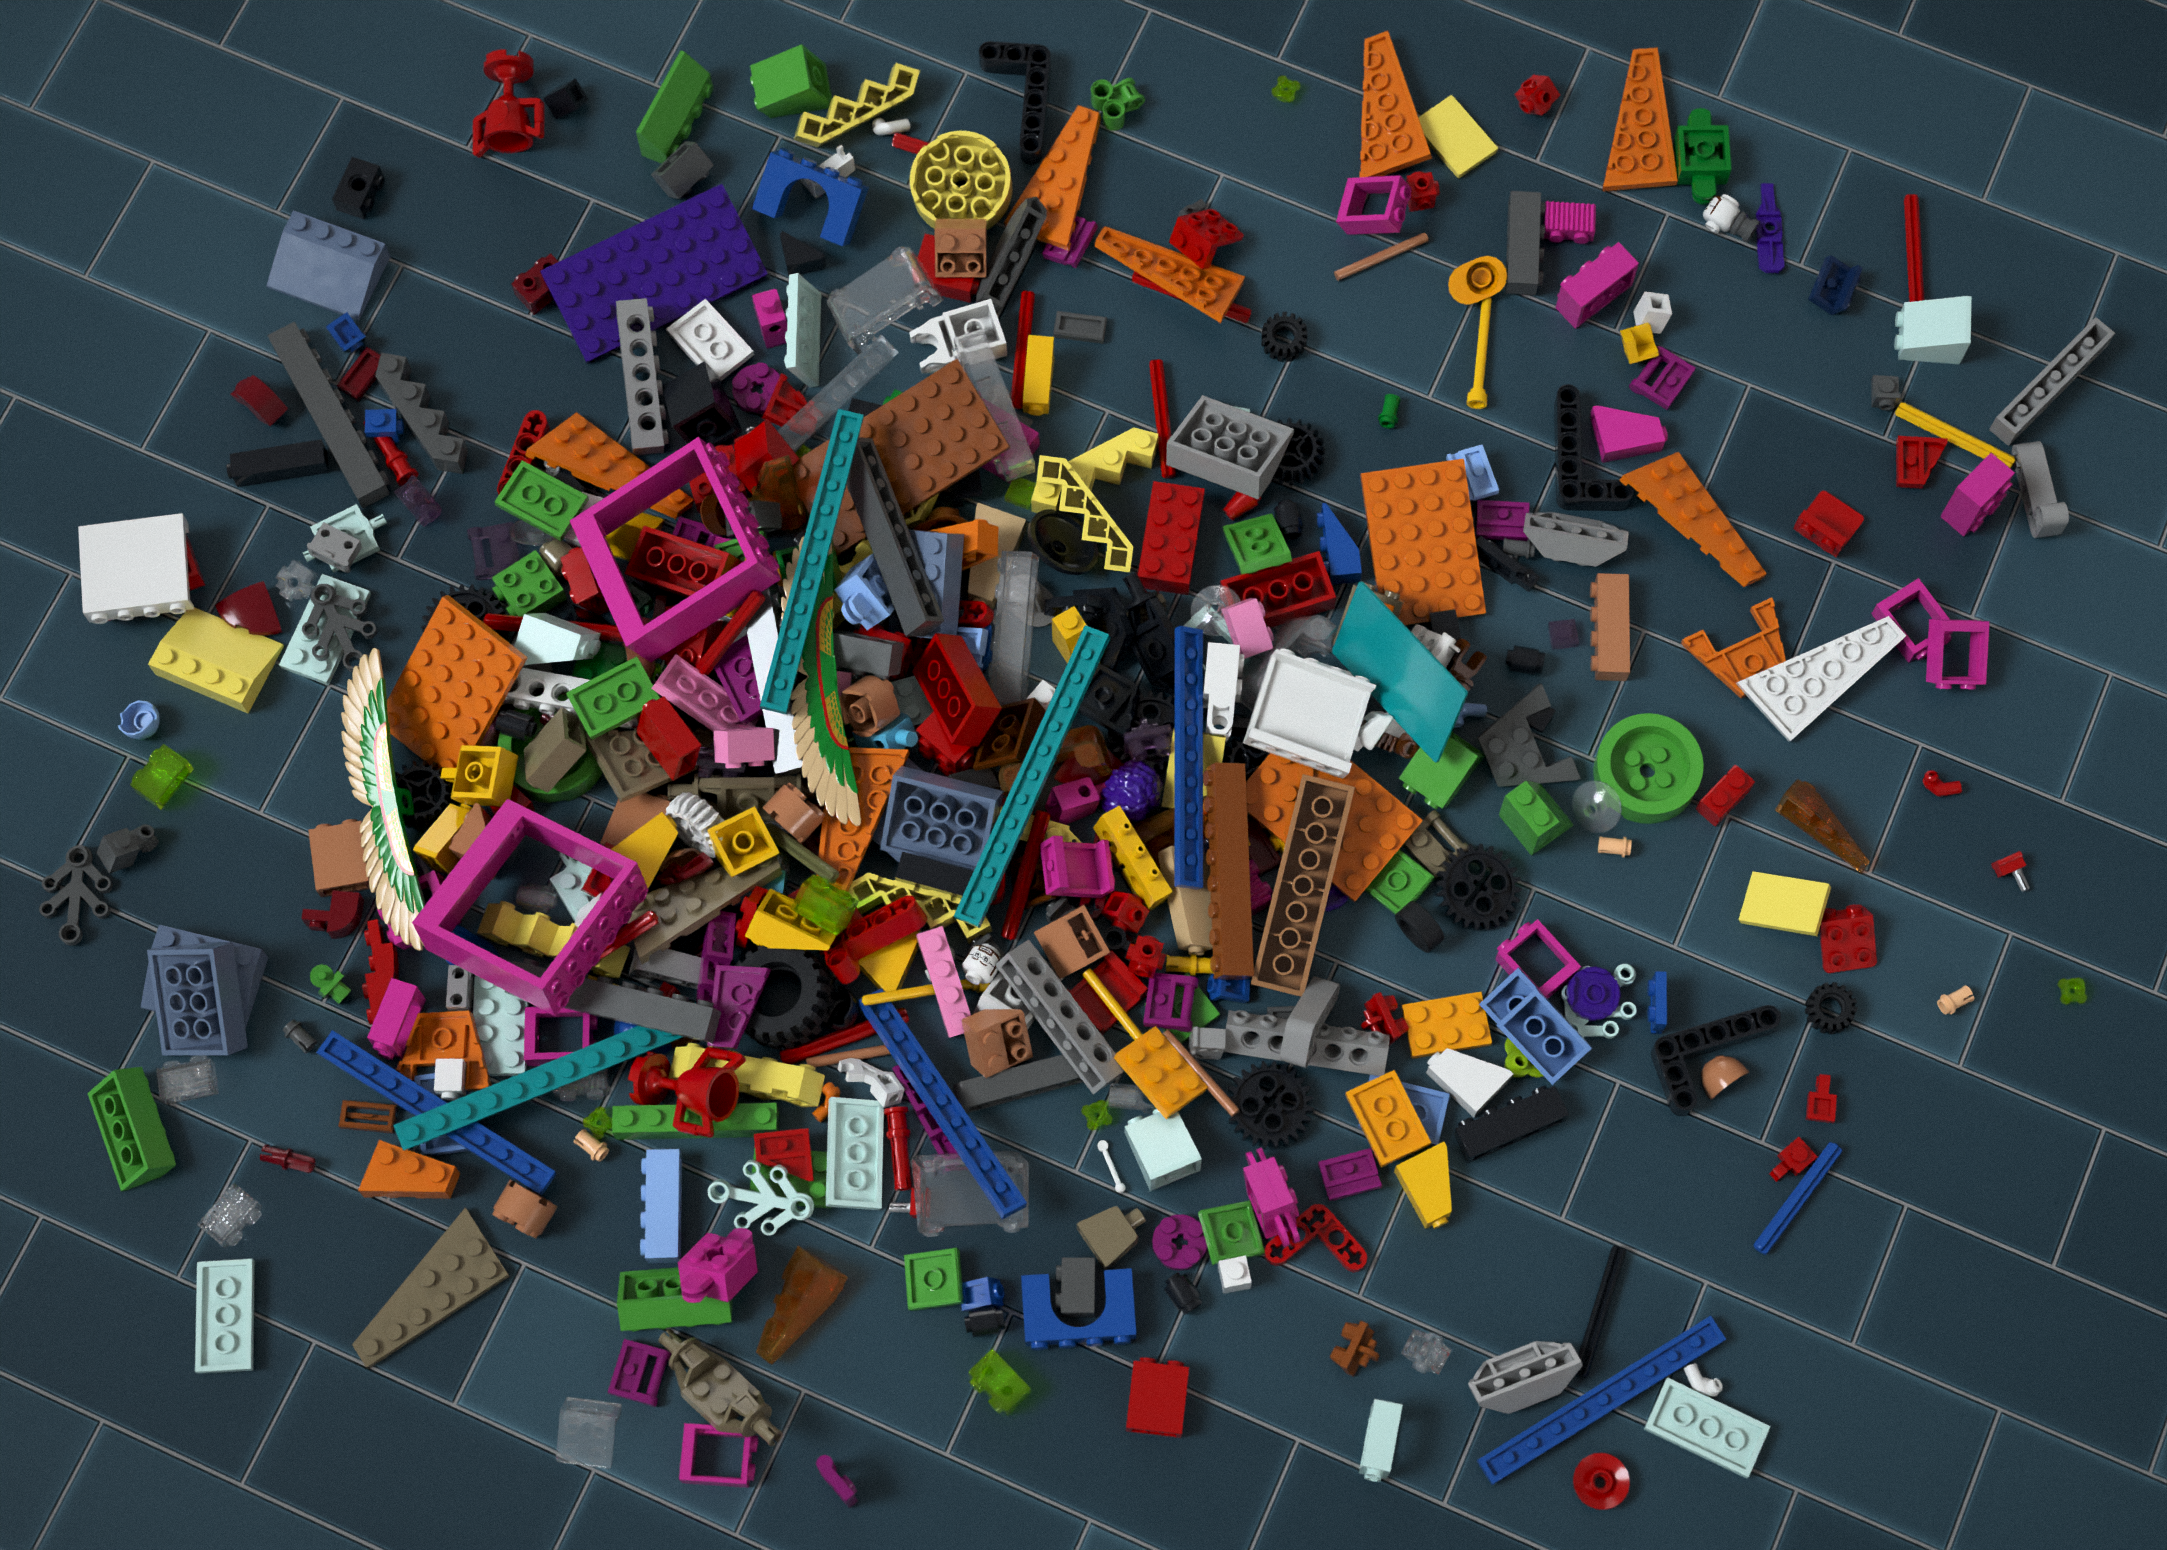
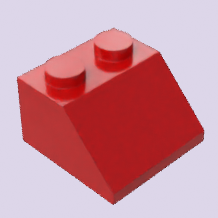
M768 419L764 420L734 444L737 476L753 496L799 460V457Z

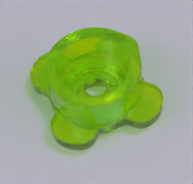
M1279 76L1276 87L1272 88V95L1282 102L1294 101L1295 93L1300 89V83L1298 81H1291L1286 76Z
M2077 977L2069 980L2063 978L2058 982L2062 995L2060 1001L2063 1004L2068 1005L2070 1002L2083 1004L2087 1000L2085 982L2082 978ZM2070 989H2074L2075 993H2071Z
M1098 1100L1095 1103L1082 1107L1081 1113L1087 1119V1128L1094 1131L1098 1126L1111 1124L1112 1116L1108 1114L1107 1103L1104 1100ZM1099 1113V1117H1095L1094 1114Z
M597 1107L588 1117L583 1119V1126L593 1132V1137L601 1139L608 1129H612V1118H609L606 1114L605 1108ZM597 1121H601V1125H597Z

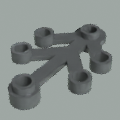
M319 584L311 592L310 597L314 607L308 621L302 626V632L308 639L316 638L319 635L317 624L325 610L328 619L318 643L312 648V654L318 661L326 660L330 654L328 646L335 632L345 653L343 664L349 672L353 673L354 666H351V662L353 660L360 661L363 654L354 649L345 628L361 632L366 639H372L377 635V627L371 621L362 622L340 615L334 607L338 606L349 609L354 616L362 617L367 613V606L364 601L339 596L331 585ZM322 595H329L328 599L320 600ZM357 605L363 606L361 611H354ZM309 627L315 628L314 632L306 633ZM367 627H373L371 633H365ZM319 649H325L323 655H316Z
M76 845L70 848L65 857L66 863L52 875L46 876L42 880V887L48 893H55L60 888V881L72 872L71 882L49 901L41 903L39 907L41 915L51 919L56 916L57 908L69 898L67 923L59 929L60 939L69 946L77 945L83 937V932L78 926L81 897L91 906L93 914L97 918L105 919L111 912L110 907L105 902L100 901L83 883L85 872L95 881V887L100 893H109L113 888L112 881L107 876H103L92 865L93 854L89 848L83 845ZM80 855H83L84 860L80 863H77L76 858ZM49 881H55L52 888H47ZM103 881H108L107 887L100 888V884ZM52 906L50 913H44L46 907ZM104 906L106 908L105 912L98 914V909ZM71 932H76L74 939H68Z

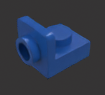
M1211 974L1206 986L1208 999L1213 1002L1224 999L1246 1003L1249 1001L1250 978L1245 980L1214 979V974Z
M984 1277L962 1283L964 1303L961 1304L962 1311L968 1312V1310L983 1307L1003 1306L1004 1288L999 1279Z

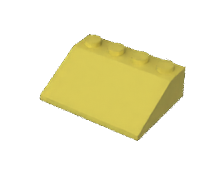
M194 607L192 610H187L160 641L148 665L157 676L249 713L284 645L262 635L249 634L248 629L236 625L237 628H233L223 619Z

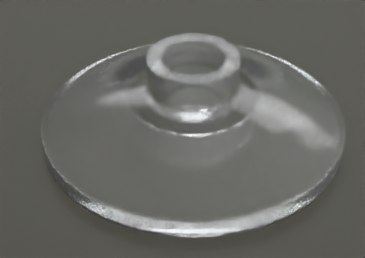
M521 519L510 528L511 538L520 544L539 546L555 539Z
M1222 585L1206 587L1195 596L1190 610L1192 622L1197 629H1202L1206 635H1225L1229 633L1221 609L1241 602V600L1229 587ZM1217 604L1219 606L1218 610L1211 612V606Z
M1589 781L1582 784L1575 791L1572 799V810L1576 820L1583 828L1590 832H1607L1614 828L1620 820L1622 812L1620 798L1616 791L1604 782ZM1590 805L1594 806L1595 813L1592 812Z

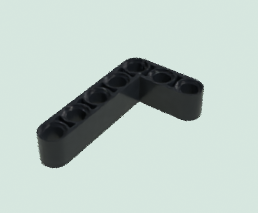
M987 41L979 48V63L984 72L1026 76L1020 133V157L1025 164L1035 165L1041 161L1043 156L1051 70L1050 51L1046 46L1039 44ZM987 56H994V58H992V59H988V58H985V57H987ZM1013 57L1019 58L1018 60H1015V61H1014V60H1011V58H1013ZM1043 59L1044 61L1036 62L1035 60ZM1035 81H1041L1042 83H1041V84H1034L1033 82H1035ZM1033 103H1039V104H1040L1039 106H1035V107H1034V106H1031V104H1033ZM1031 125H1036V126H1038V127L1035 128V129L1029 128V126H1031ZM1029 147H1033L1036 150L1027 151L1026 149Z
M1566 384L1561 386L1557 391L1554 402L1557 505L1564 510L1624 511L1630 505L1634 489L1631 485L1625 486L1619 480L1582 479L1580 393L1574 385ZM1568 397L1573 402L1567 403L1564 402L1561 398ZM1562 421H1570L1573 425L1565 426ZM1569 444L1574 449L1566 450L1562 445ZM1570 468L1574 471V473H1565L1563 469ZM1568 491L1573 493L1575 497L1569 498L1563 493ZM1596 492L1600 495V498H1593L1589 493ZM1615 493H1623L1626 498L1620 499L1616 497Z
M1765 1005L1658 1038L1652 1047L1651 1058L1672 1113L1677 1116H1686L1690 1114L1697 1103V1094L1684 1060L1773 1033L1781 1021L1779 1010L1774 1006ZM1760 1016H1769L1772 1019L1773 1024H1764L1761 1021ZM1743 1023L1746 1025L1748 1032H1739L1735 1028V1024ZM1712 1030L1718 1031L1722 1035V1040L1712 1039L1709 1032ZM1684 1039H1693L1697 1047L1688 1048L1684 1043ZM1667 1046L1671 1051V1055H1662L1658 1047ZM1667 1072H1677L1680 1076V1081L1669 1079ZM1677 1097H1686L1690 1105L1688 1107L1679 1105Z

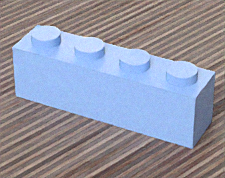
M679 1149L646 1150V1158L641 1160L642 1174H646V1185H641V1201H646L645 1212H641L640 1217L641 1228H645V1239L640 1240V1254L645 1256L647 1263H678L681 1259L682 1154Z

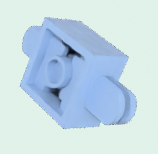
M874 553L851 567L834 589L839 600L844 603L841 611L846 620L853 625L860 623L866 630H869L890 616L895 609L877 561L874 558Z

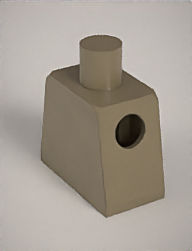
M1114 1206L1077 1223V1230L1103 1269L1110 1270L1138 1243L1139 1237L1134 1229L1146 1222L1138 1208L1124 1216L1119 1207Z

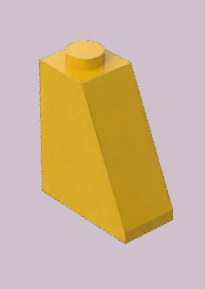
M1028 335L1023 412H1028L1033 416L1049 414L1055 359L1054 337Z
M1075 606L1052 618V641L1067 664L1086 625Z
M450 803L414 846L413 851L431 869L449 875L460 861L449 847L452 837L458 833L464 823L465 815L472 807L461 804L459 807Z
M661 812L611 850L637 862L645 883L649 888L678 834L676 830L677 824L671 816H665Z
M919 929L858 960L860 970L878 989L882 988L884 992L901 989L919 949L916 934H919L921 930Z
M1442 1142L1396 1165L1394 1170L1425 1229L1431 1226L1434 1229L1443 1226L1448 1222L1447 1218L1450 1217L1452 1212L1447 1145L1445 1142Z

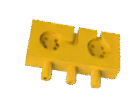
M1119 805L1103 814L1093 829L1100 840H1108L1112 845L1109 847L1112 853V860H1114L1117 868L1124 865L1121 875L1132 893L1143 900L1142 904L1151 911L1163 904L1173 891Z

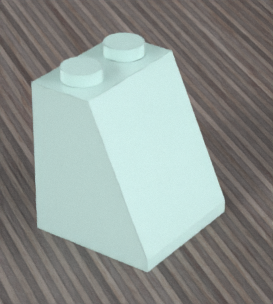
M1971 296L1905 302L1901 311H1897L1895 317V327H1899V335H1896L1894 349L1898 350V360L1960 364L1971 343Z
M547 613L524 614L514 647L528 657L524 665L592 659L600 649L601 642L599 638L601 633Z
M1155 1109L1151 1116L1144 1119L1143 1116H1138L1127 1122L1128 1125L1125 1126L1124 1133L1150 1191L1200 1171L1201 1156L1178 1111L1165 1119Z

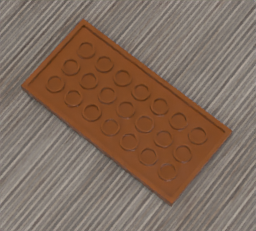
M959 359L950 362L865 416L859 435L862 438L873 439L903 516L1011 448ZM830 439L799 458L794 465L785 471L809 514H811ZM847 485L832 538L837 557L859 544L862 540L867 539Z

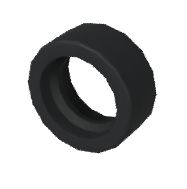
M1410 901L1396 913L1395 919L1398 926L1406 937L1420 950L1429 953L1444 940V934L1439 924L1418 903Z

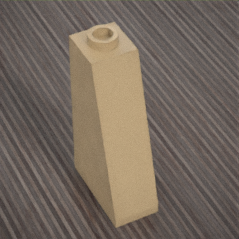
M978 503L975 520L984 519L989 524L999 527L998 556L970 568L969 601H982L994 609L1027 530L1026 519Z
M1170 846L1159 851L1158 858L1162 875L1173 891L1167 900L1177 946L1180 950L1188 951L1189 955L1196 954V956L1204 955V952L1213 949V945L1209 941L1212 918L1208 915L1211 893L1207 888L1210 867L1206 862V852H1203V888L1199 890L1174 887V846Z

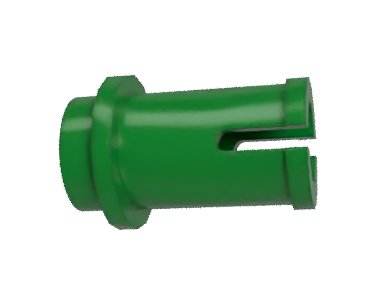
M1387 394L1384 397L1383 410L1378 416L1379 424L1384 428H1393L1398 423L1397 412L1401 400L1395 394Z

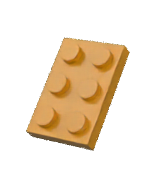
M1482 992L1403 1004L1401 1009L1403 1018L1409 1027L1406 1033L1411 1058L1433 1056L1437 1051L1442 1054L1446 1048L1462 1051L1491 1046L1492 1039L1486 1012L1479 1005L1483 1001Z
M1156 1026L1124 1047L1114 1056L1116 1062L1165 1119L1200 1096L1208 1088Z
M1395 1070L1345 1093L1381 1167L1431 1144Z

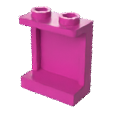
M1052 836L1040 844L1046 895L1102 898L1114 891L1115 877L1112 872V853L1109 849L1108 840L1102 839L1095 844L1063 842V836Z

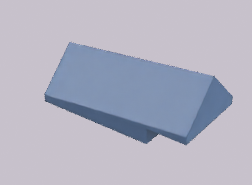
M1519 967L1479 1004L1497 1023L1496 1026L1552 1085L1592 1049L1588 1042Z

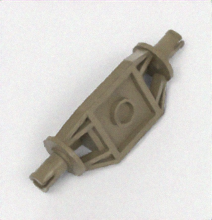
M695 773L692 784L668 783V800H673L683 792L698 795L700 799H704L701 797V792L717 794V804L706 800V802L713 806V809L719 812L720 817L724 820L755 806L764 823H776L762 807L784 784L787 785L789 782L798 788L807 797L806 799L817 798L816 790L811 794L808 783L801 781V773H797V776L775 774L774 777L721 778V775L699 777V773Z
M667 1329L666 1333H662L659 1343L672 1353L669 1359V1366L675 1371L682 1398L718 1432L740 1433L744 1437H751L758 1433L769 1446L775 1445L773 1439L777 1443L781 1440L783 1432L769 1421L772 1414L771 1406L765 1403L761 1393L724 1358L701 1346L697 1338L692 1337L683 1341L672 1329ZM688 1366L689 1370L686 1373L684 1368ZM739 1415H742V1416L745 1417L744 1420H743V1422L737 1420L736 1418H737Z

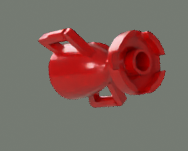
M501 49L486 55V62H484L483 66L484 74L493 81L504 83V94L492 101L488 110L473 119V155L478 158L488 149L501 153L523 152L532 147L533 136L539 139L544 138V101L539 98H518L514 95V83L529 80L534 73V60L525 52L518 51V56L506 55L507 50ZM525 107H534V128H532L529 114ZM486 123V124H485V129H484V139H483V124Z
M707 1047L692 1069L683 1072L677 1080L668 1078L671 1065L666 1056L650 1051L647 1052L648 1055L645 1057L638 1056L631 1066L628 1081H633L634 1093H629L630 1098L638 1105H658L664 1100L669 1089L675 1090L678 1099L673 1127L679 1132L711 1138L714 1136L713 1121H724L735 1109L739 1097V1081L734 1071L746 1061L742 1054ZM712 1058L728 1061L722 1068L706 1067ZM686 1108L702 1116L703 1126L684 1122Z

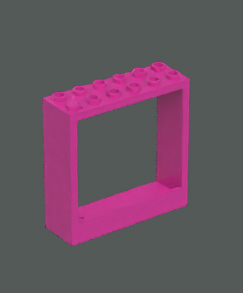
M699 437L570 520L626 647L649 662L658 659L742 605L753 590L762 592L781 580L777 571L779 565L775 558L769 555L767 550L769 544L765 537L759 534L757 529L759 523L747 508L750 504L745 495L740 493L738 489L740 483L734 473L730 472L728 468L730 462L727 456L722 451L717 452L712 443H706ZM705 472L746 560L645 625L605 536Z
M507 799L413 920L412 924L426 950L556 1016L560 1009H563L568 1004L569 998L575 989L583 984L586 974L592 966L599 962L603 951L614 942L617 932L623 924L630 920L632 912L639 903L645 900L649 890L637 862ZM525 835L614 878L541 978L451 933Z

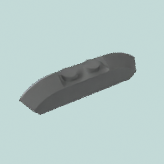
M1037 197L1024 200L1009 220L986 267V277H982L980 280L976 303L991 299L996 312L1003 307L1047 217V209Z

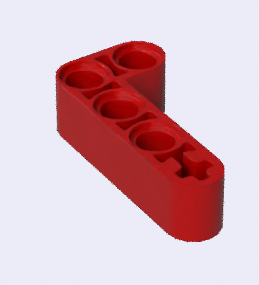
M533 410L524 417L498 483V495L522 460L537 468L540 458L535 457L533 460L526 457V451H523L526 446H532L550 432L546 415L543 412Z
M904 896L841 928L829 950H824L826 964L840 983H851L860 974L858 960L919 930L926 924L927 915L913 896Z

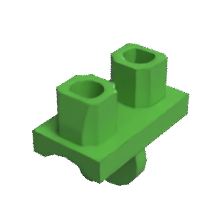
M317 965L310 972V980L314 986L321 988L318 994L323 998L328 994L339 1004L351 991L341 982L344 975L339 971L333 974L332 969L327 965Z

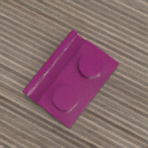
M1076 216L1075 230L1072 232L1070 239V251L1047 243L1042 252L1044 259L1063 265L1069 264L1073 268H1077L1098 228L1096 222H1088L1086 219Z
M1478 500L1476 539L1482 536L1485 539L1504 540V538L1528 541L1523 528L1525 515L1529 513V503Z
M1371 1148L1318 1162L1328 1201L1382 1187Z

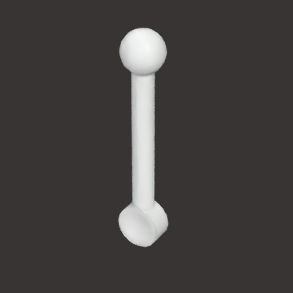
M1102 1140L1097 1145L1098 1150L1103 1152L1116 1184V1192L1123 1193L1126 1187L1121 1183L1108 1153V1143Z

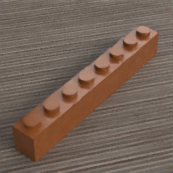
M1215 762L1206 767L1203 774V783L1207 791L1204 809L1208 816L1205 836L1209 842L1206 862L1210 867L1207 888L1211 893L1208 915L1212 918L1209 941L1213 945L1210 968L1214 972V979L1245 980L1254 976L1245 764Z

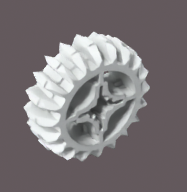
M683 792L669 803V806L666 808V816H671L676 822L678 838H681L684 844L698 850L700 854L704 852L709 857L714 858L715 853L707 829L725 820L720 817L719 812H716L713 806H710L706 800L700 799L698 795H693L690 792Z

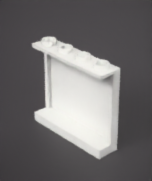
M183 513L78 526L83 614L90 623L104 624L108 620L114 619L128 621L138 616L157 617L161 613L169 612L182 614L186 610L194 609V605L190 601L186 533H189V523Z
M1276 649L1270 656L1243 743L1343 779L1350 772L1352 765L1350 759L1371 692L1376 688V685L1369 683L1370 680L1365 677L1347 675L1344 670L1338 667L1328 668L1322 666L1316 659H1303L1295 656V653L1291 650Z

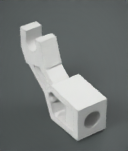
M848 1058L839 1061L837 1069L839 1072L847 1071L846 1081L865 1082L871 1085L870 1092L884 1108L902 1102L904 1087L893 1072H884L862 1062L860 1059Z

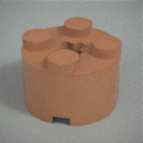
M869 675L861 678L841 692L839 702L842 720L845 725L850 723L854 728L852 732L861 737H870L900 716L892 683L887 679L881 680L878 677Z
M789 782L787 785L784 784L762 808L782 828L794 836L793 838L802 844L823 822L822 819L825 814L809 800L804 802L807 797Z
M510 1179L493 1207L495 1210L492 1215L512 1225L516 1222V1229L528 1236L537 1238L538 1235H542L558 1206Z

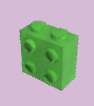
M536 550L492 577L495 587L492 588L499 601H506L509 605L506 610L512 616L523 617L524 614L546 613L567 599L564 589Z

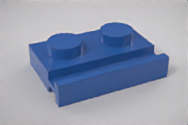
M1656 971L1652 980H1648L1647 994L1650 996L1648 1022L1651 1024V1034H1662L1667 1025V972Z

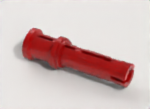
M372 437L386 458V466L396 475L398 485L406 486L416 480L418 477L417 470L411 467L407 461V454L397 448L391 437Z
M904 1106L884 1109V1114L887 1115L888 1121L886 1137L890 1140L892 1149L895 1191H907L912 1188L907 1138L910 1135L906 1120L908 1107Z

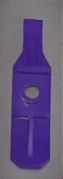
M1761 183V205L1756 212V219L1760 221L1756 230L1759 269L1765 273H1779L1785 267L1782 216L1775 204L1773 183ZM1772 225L1774 230L1769 231L1765 226Z

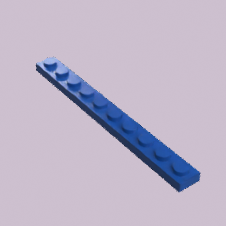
M1178 626L1175 628L1174 887L1199 890L1203 888V630Z
M881 988V989H879V990H877V991H875V992H873V993H871V994L881 993V992H884V991H883V989ZM860 998L858 1001L860 1009L1002 1220L1024 1209L1027 1205L1026 1200L891 1002L866 1006L862 1003V998Z
M333 1030L316 1052L322 1058L414 1116L447 1104L444 1100ZM478 1122L445 1134L448 1138L540 1196L543 1195L557 1174L553 1169Z
M1709 1316L1477 1460V1463L1491 1485H1494L1726 1340L1725 1336L1713 1318Z

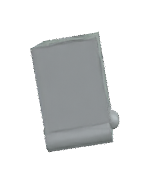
M323 522L311 543H307V548L311 556L345 573H349L351 571L350 566L360 552L362 545L359 539Z
M449 965L446 1008L449 1012H471L472 1000H474V974L457 965Z
M1193 1027L1188 1038V1052L1196 1059L1220 1060L1225 1050L1226 1029Z

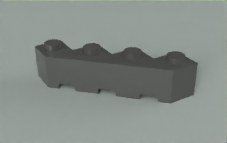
M381 353L375 376L382 391L391 401L400 417L403 418V421L430 457L437 470L463 474L468 455L464 439L446 436L449 427L444 411L428 409L430 394L425 384L409 381L412 369L405 356Z

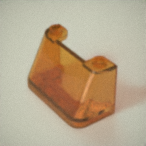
M1093 725L1069 730L1054 764L1076 757L1079 764L1084 768H1094L1098 771L1100 777L1112 774L1113 769L1102 732ZM1026 755L1019 761L1000 765L999 782L1001 790L1004 791L1003 794L1006 797L1012 788Z

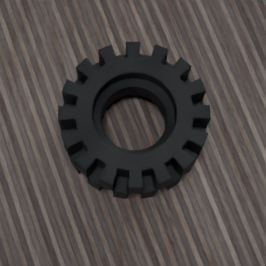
M1282 312V316L1279 317V314L1275 313L1273 319L1269 317L1267 323H1264L1261 344L1264 347V352L1266 354L1270 353V358L1274 359L1277 356V361L1282 362V358H1286V362H1289L1292 356L1294 359H1297L1299 353L1302 355L1308 336L1307 326L1305 323L1302 324L1300 317L1297 320L1295 319L1296 314L1291 313L1290 317H1288L1287 312ZM1279 330H1288L1293 333L1294 340L1289 344H1281L1276 341L1274 336Z
M1827 982L1823 983L1821 987L1820 985L1816 987L1805 1004L1807 1005L1805 1014H1808L1806 1018L1808 1023L1812 1021V1027L1814 1029L1820 1028V1032L1823 1034L1826 1031H1829V1034H1834L1836 1031L1838 1033L1842 1032L1850 1025L1857 1012V1007H1855L1857 1001L1856 998L1852 999L1853 993L1851 990L1849 992L1845 991L1846 986L1838 987L1836 982H1833L1831 985ZM1826 999L1837 1001L1841 1007L1840 1015L1834 1018L1824 1015L1821 1010L1822 1001Z

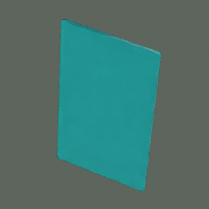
M1361 581L1357 585L1332 653L1354 677H1365L1370 680L1369 683L1376 685L1371 695L1393 716L1395 721L1435 763L1439 762L1467 698L1468 691L1371 589Z

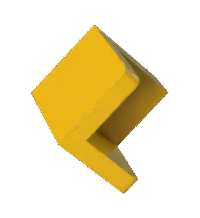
M1650 323L1620 330L1624 352L1629 364L1659 356Z

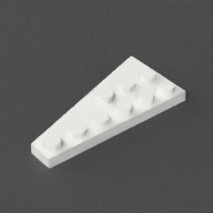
M1888 616L1741 680L1736 684L1789 742L1906 637V634Z

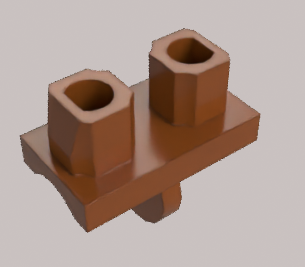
M1360 1321L1359 1325L1349 1322L1345 1323L1341 1336L1351 1342L1347 1349L1336 1345L1330 1355V1359L1334 1363L1339 1365L1346 1374L1353 1377L1359 1365L1366 1368L1369 1360L1378 1361L1380 1355L1374 1351L1378 1343L1372 1339L1374 1331L1368 1327V1323Z

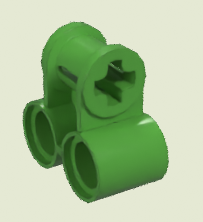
M1126 78L1114 86L1109 81L1100 79L1091 86V104L1094 109L1103 111V124L1112 131L1123 127L1125 113L1138 109L1145 102V97L1137 91L1133 78ZM1098 94H1106L1107 96H1105V97H1099V96H1097V95H1098ZM1116 113L1118 116L1112 117L1109 114Z

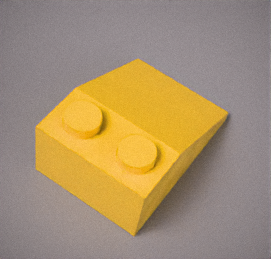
M770 888L756 910L745 937L751 939L756 945L767 948L829 950L843 923Z

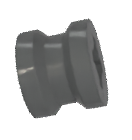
M1742 211L1734 222L1730 233L1741 236L1742 240L1748 243L1757 230L1760 221L1749 218L1747 213Z

